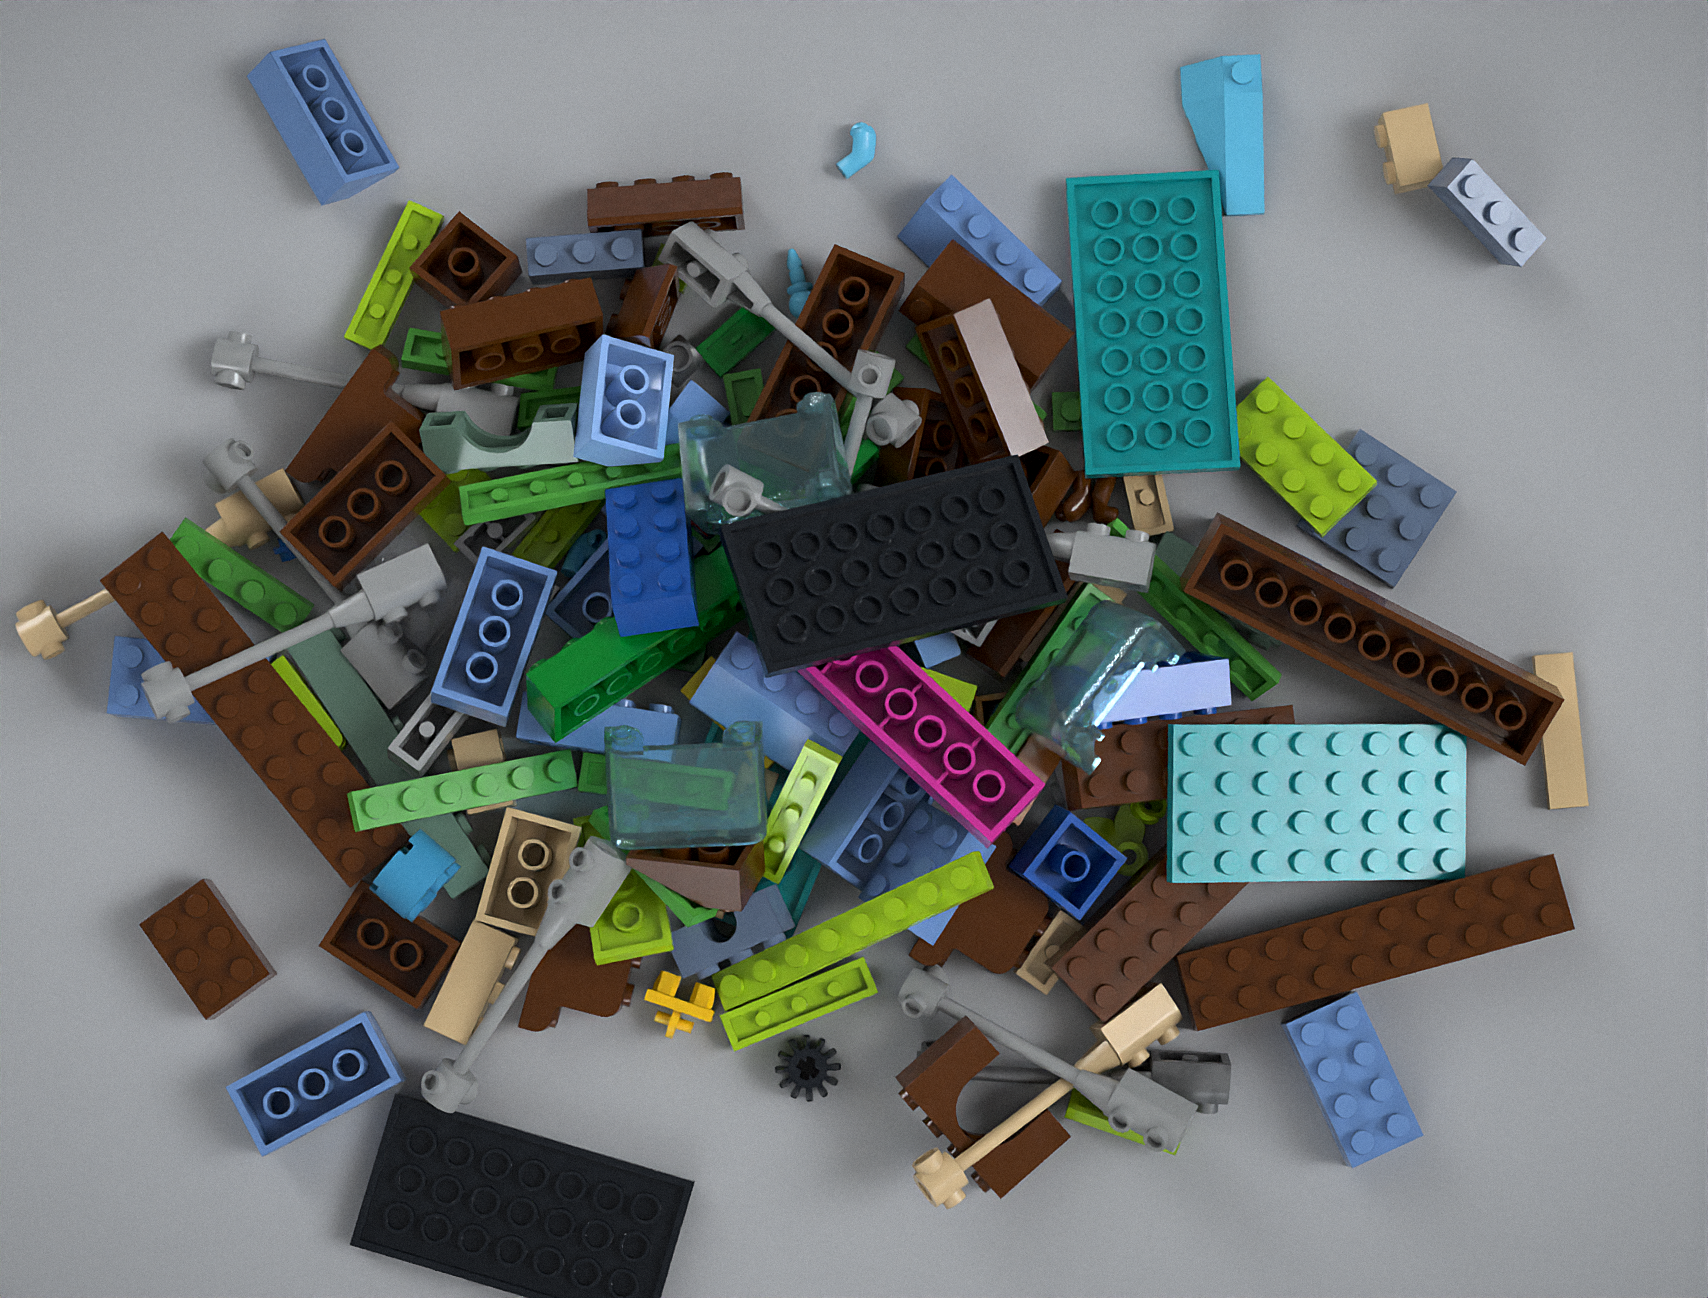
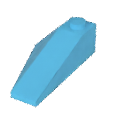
M1261 55L1220 56L1180 67L1182 108L1186 118L1189 119L1196 137V143L1203 154L1208 169L1219 170L1221 205L1225 216L1264 215Z

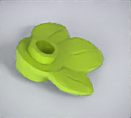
M1122 805L1114 821L1103 817H1087L1084 819L1083 822L1120 853L1127 849H1131L1136 853V861L1130 865L1124 863L1117 873L1123 876H1133L1148 862V851L1142 843L1145 825L1141 819L1137 820L1133 817L1129 805Z

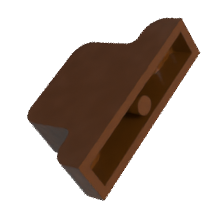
M381 344L370 351L285 470L288 474L302 483H309L314 480L322 483L332 469L339 473L390 421L424 453L419 429L426 415L395 393L391 388L401 374L398 371L399 362L395 354Z
M1004 831L992 843L996 848L985 864L994 889L961 903L935 944L932 946L919 937L908 956L922 965L932 966L937 964L942 968L952 951L956 949L995 974L1006 973L1012 967L1016 970L1022 967L1030 954V950L1025 948L1033 935L1038 938L1042 936L1052 918L1046 915L1049 909L1047 897L1006 869L1017 852V849L1013 848V842L1008 833Z
M576 924L552 949H548L532 973L518 1028L534 1032L543 1031L549 1027L556 1028L562 1007L600 1017L614 1016L622 1009V1006L630 1007L635 984L629 983L632 969H640L643 956L597 965L594 959L590 927Z

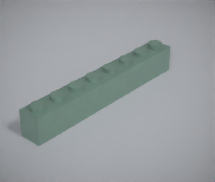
M333 627L287 648L376 785L383 786L416 779L388 759L387 748L405 724L398 715L393 718L390 716L382 700L340 651L344 647L342 641L347 639L341 627L336 629ZM426 771L422 778L429 777V773ZM462 812L402 823L411 837L419 829H422L457 859L455 862L461 868L443 886L451 899L457 900L486 880L492 856L484 844L478 847L475 845L469 835L474 829Z

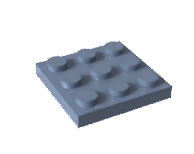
M1359 429L1345 451L1377 480V485L1323 538L1302 518L1296 526L1393 589L1457 491L1365 431Z

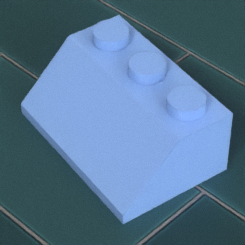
M603 334L585 352L573 457L608 467L656 463L664 459L674 355Z

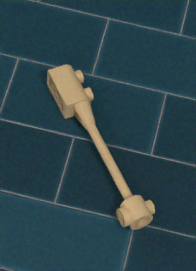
M284 468L255 482L287 522L305 506L290 474ZM241 490L214 504L221 518L205 529V531L230 548L235 546L241 547L247 544L249 550H254L270 541L267 532L273 529ZM103 589L59 614L51 605L47 606L44 600H39L23 607L16 613L19 622L15 623V626L30 654L33 657L41 654L44 660H48L65 651L62 642L69 639L65 627L115 600L106 589Z
M1148 982L1105 1024L1098 1020L1091 1025L1089 1029L1097 1041L1075 1063L1074 1067L1099 1075L1116 1066H1123L1125 1063L1130 1068H1134L1149 1058L1150 1054L1145 1048L1155 1040H1158L1160 1045H1164L1176 1038L1180 1033L1176 1024L1182 1021V1014L1162 983ZM1060 1078L955 1159L945 1151L941 1153L938 1147L921 1155L912 1164L916 1171L913 1179L920 1191L934 1207H938L943 1203L946 1209H950L960 1203L966 1197L962 1188L968 1184L964 1171L1074 1088L1073 1084Z

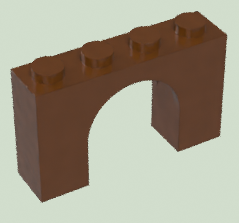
M966 1015L895 1077L903 1087L898 1094L913 1111L920 1106L927 1114V1117L922 1120L923 1123L937 1139L942 1134L948 1138L951 1144L946 1149L954 1158L988 1134L972 1133L961 1128L956 1117V1105L963 1087L1000 1054ZM1045 1109L973 1164L972 1167L976 1171L970 1176L985 1193L992 1189L1001 1199L1071 1136L1052 1113Z

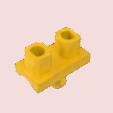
M662 970L654 982L653 988L647 989L644 1000L673 1009L672 1015L658 1010L654 1019L655 1022L668 1026L665 1037L673 1039L676 1029L691 1034L694 1022L682 1019V1013L712 1022L715 1010H712L716 988L696 982L690 1000L686 1001L675 997L682 977Z

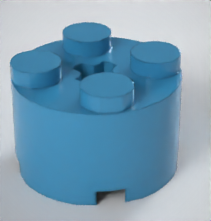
M419 829L408 840L410 844L407 847L399 850L369 887L373 893L402 918H407L410 922H413L437 896L436 893L461 868L455 862L457 859L422 829Z

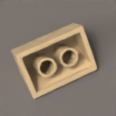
M507 807L475 920L535 937L548 906V888L554 880H562L570 868L569 857L571 852L577 848L582 827Z

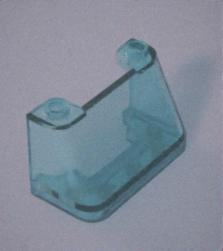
M809 393L803 397V400L797 403V413L723 427L712 416L702 414L691 417L689 421L677 423L685 511L703 532L719 535L720 525L764 515L754 509L746 518L733 516L723 506L709 499V492L713 481L726 464L763 482L762 496L787 509L853 494L836 404L830 393Z
M1103 600L1090 609L1088 615L1026 696L1019 701L1016 707L1015 721L1026 734L1088 775H1091L1101 762V759L1094 753V744L1096 739L1101 742L1105 737L1097 726L1143 666L1153 673L1159 667L1156 664L1158 661L1165 660L1174 666L1186 650L1163 624L1154 618L1112 600Z
M737 721L724 730L723 743L644 746L643 734L634 727L628 725L605 727L604 752L608 822L611 843L615 847L636 850L741 846L756 844L766 837L768 828V787L763 721Z

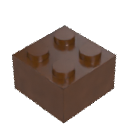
M460 211L409 267L415 284L447 309L458 304L469 305L486 301L494 296H502L523 273L516 254Z

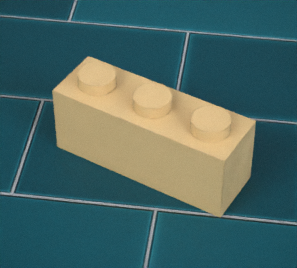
M473 919L423 1026L466 1045L484 1019L483 1016L489 1003L493 1005L505 987V984L501 983L500 980L505 969L512 970L522 950L516 947L519 938L487 923Z

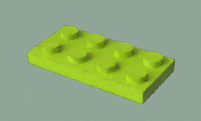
M1266 377L1236 406L1240 459L1321 538L1377 485V480L1269 377Z
M649 803L628 807L645 826L648 825L652 819ZM591 815L573 818V824L582 827L577 847H584L590 836L604 839L588 821ZM632 868L593 928L590 927L594 959L597 965L674 950L667 905Z

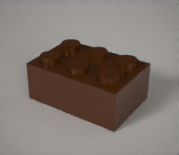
M210 879L200 880L139 924L205 1020L217 1018L277 975V972Z
M361 880L324 936L319 947L414 1008L423 1009L454 961L462 941L420 914L413 922H410L407 918H402L369 889L372 883L367 880Z

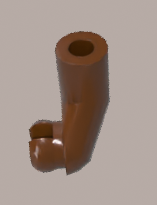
M1084 470L1075 471L1077 476L1073 481V493L1065 502H1060L1054 512L1056 518L1061 522L1068 521L1072 523L1078 521L1092 506L1091 478L1085 479Z
M1118 477L1096 479L1091 493L1092 518L1097 524L1107 526L1118 517L1119 510L1116 507L1108 506Z

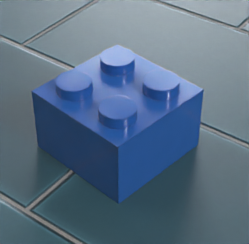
M1055 804L1008 867L1042 892L1063 911L1081 920L1127 860V857L1073 813Z

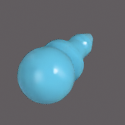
M789 249L787 268L790 270L789 277L792 285L787 288V294L791 296L789 299V310L798 319L813 289V284L806 282L801 259L794 249Z

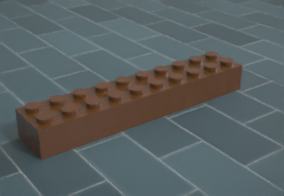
M1218 512L1179 579L1183 592L1524 766L1565 700L1557 686Z
M163 531L100 579L101 584L165 662L170 661L173 668L179 667L184 677L255 645ZM266 658L191 691L192 696L349 888L375 869L411 838L400 823L355 832L347 793L371 787Z
M1547 854L1176 954L1173 958L1193 1031H1201L1571 931L1575 927L1554 854Z

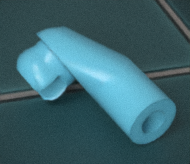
M858 122L852 126L850 130V135L853 139L852 152L836 163L837 168L846 179L869 164L875 156L877 136L874 129L864 122Z
M594 529L579 536L568 551L561 568V573L572 579L584 563L588 561L608 538L606 532Z

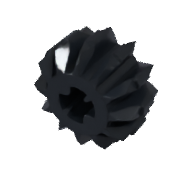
M810 1035L803 1036L804 1049L801 1050L794 1039L789 1040V1047L795 1054L791 1056L787 1052L780 1050L778 1057L788 1061L789 1065L775 1067V1073L789 1072V1077L779 1083L780 1087L785 1088L791 1082H794L796 1086L791 1092V1097L794 1099L798 1097L801 1087L806 1088L805 1097L807 1102L813 1101V1087H817L820 1095L826 1097L828 1092L822 1084L823 1080L834 1086L838 1083V1079L828 1075L827 1070L837 1071L841 1069L840 1063L827 1064L826 1061L837 1053L836 1049L831 1048L823 1055L820 1050L825 1044V1039L819 1038L815 1049L810 1048ZM807 1057L816 1060L814 1067L819 1070L816 1077L813 1078L812 1074L809 1075V1079L800 1076L802 1069L797 1066L800 1059L803 1058L804 1062L807 1061Z

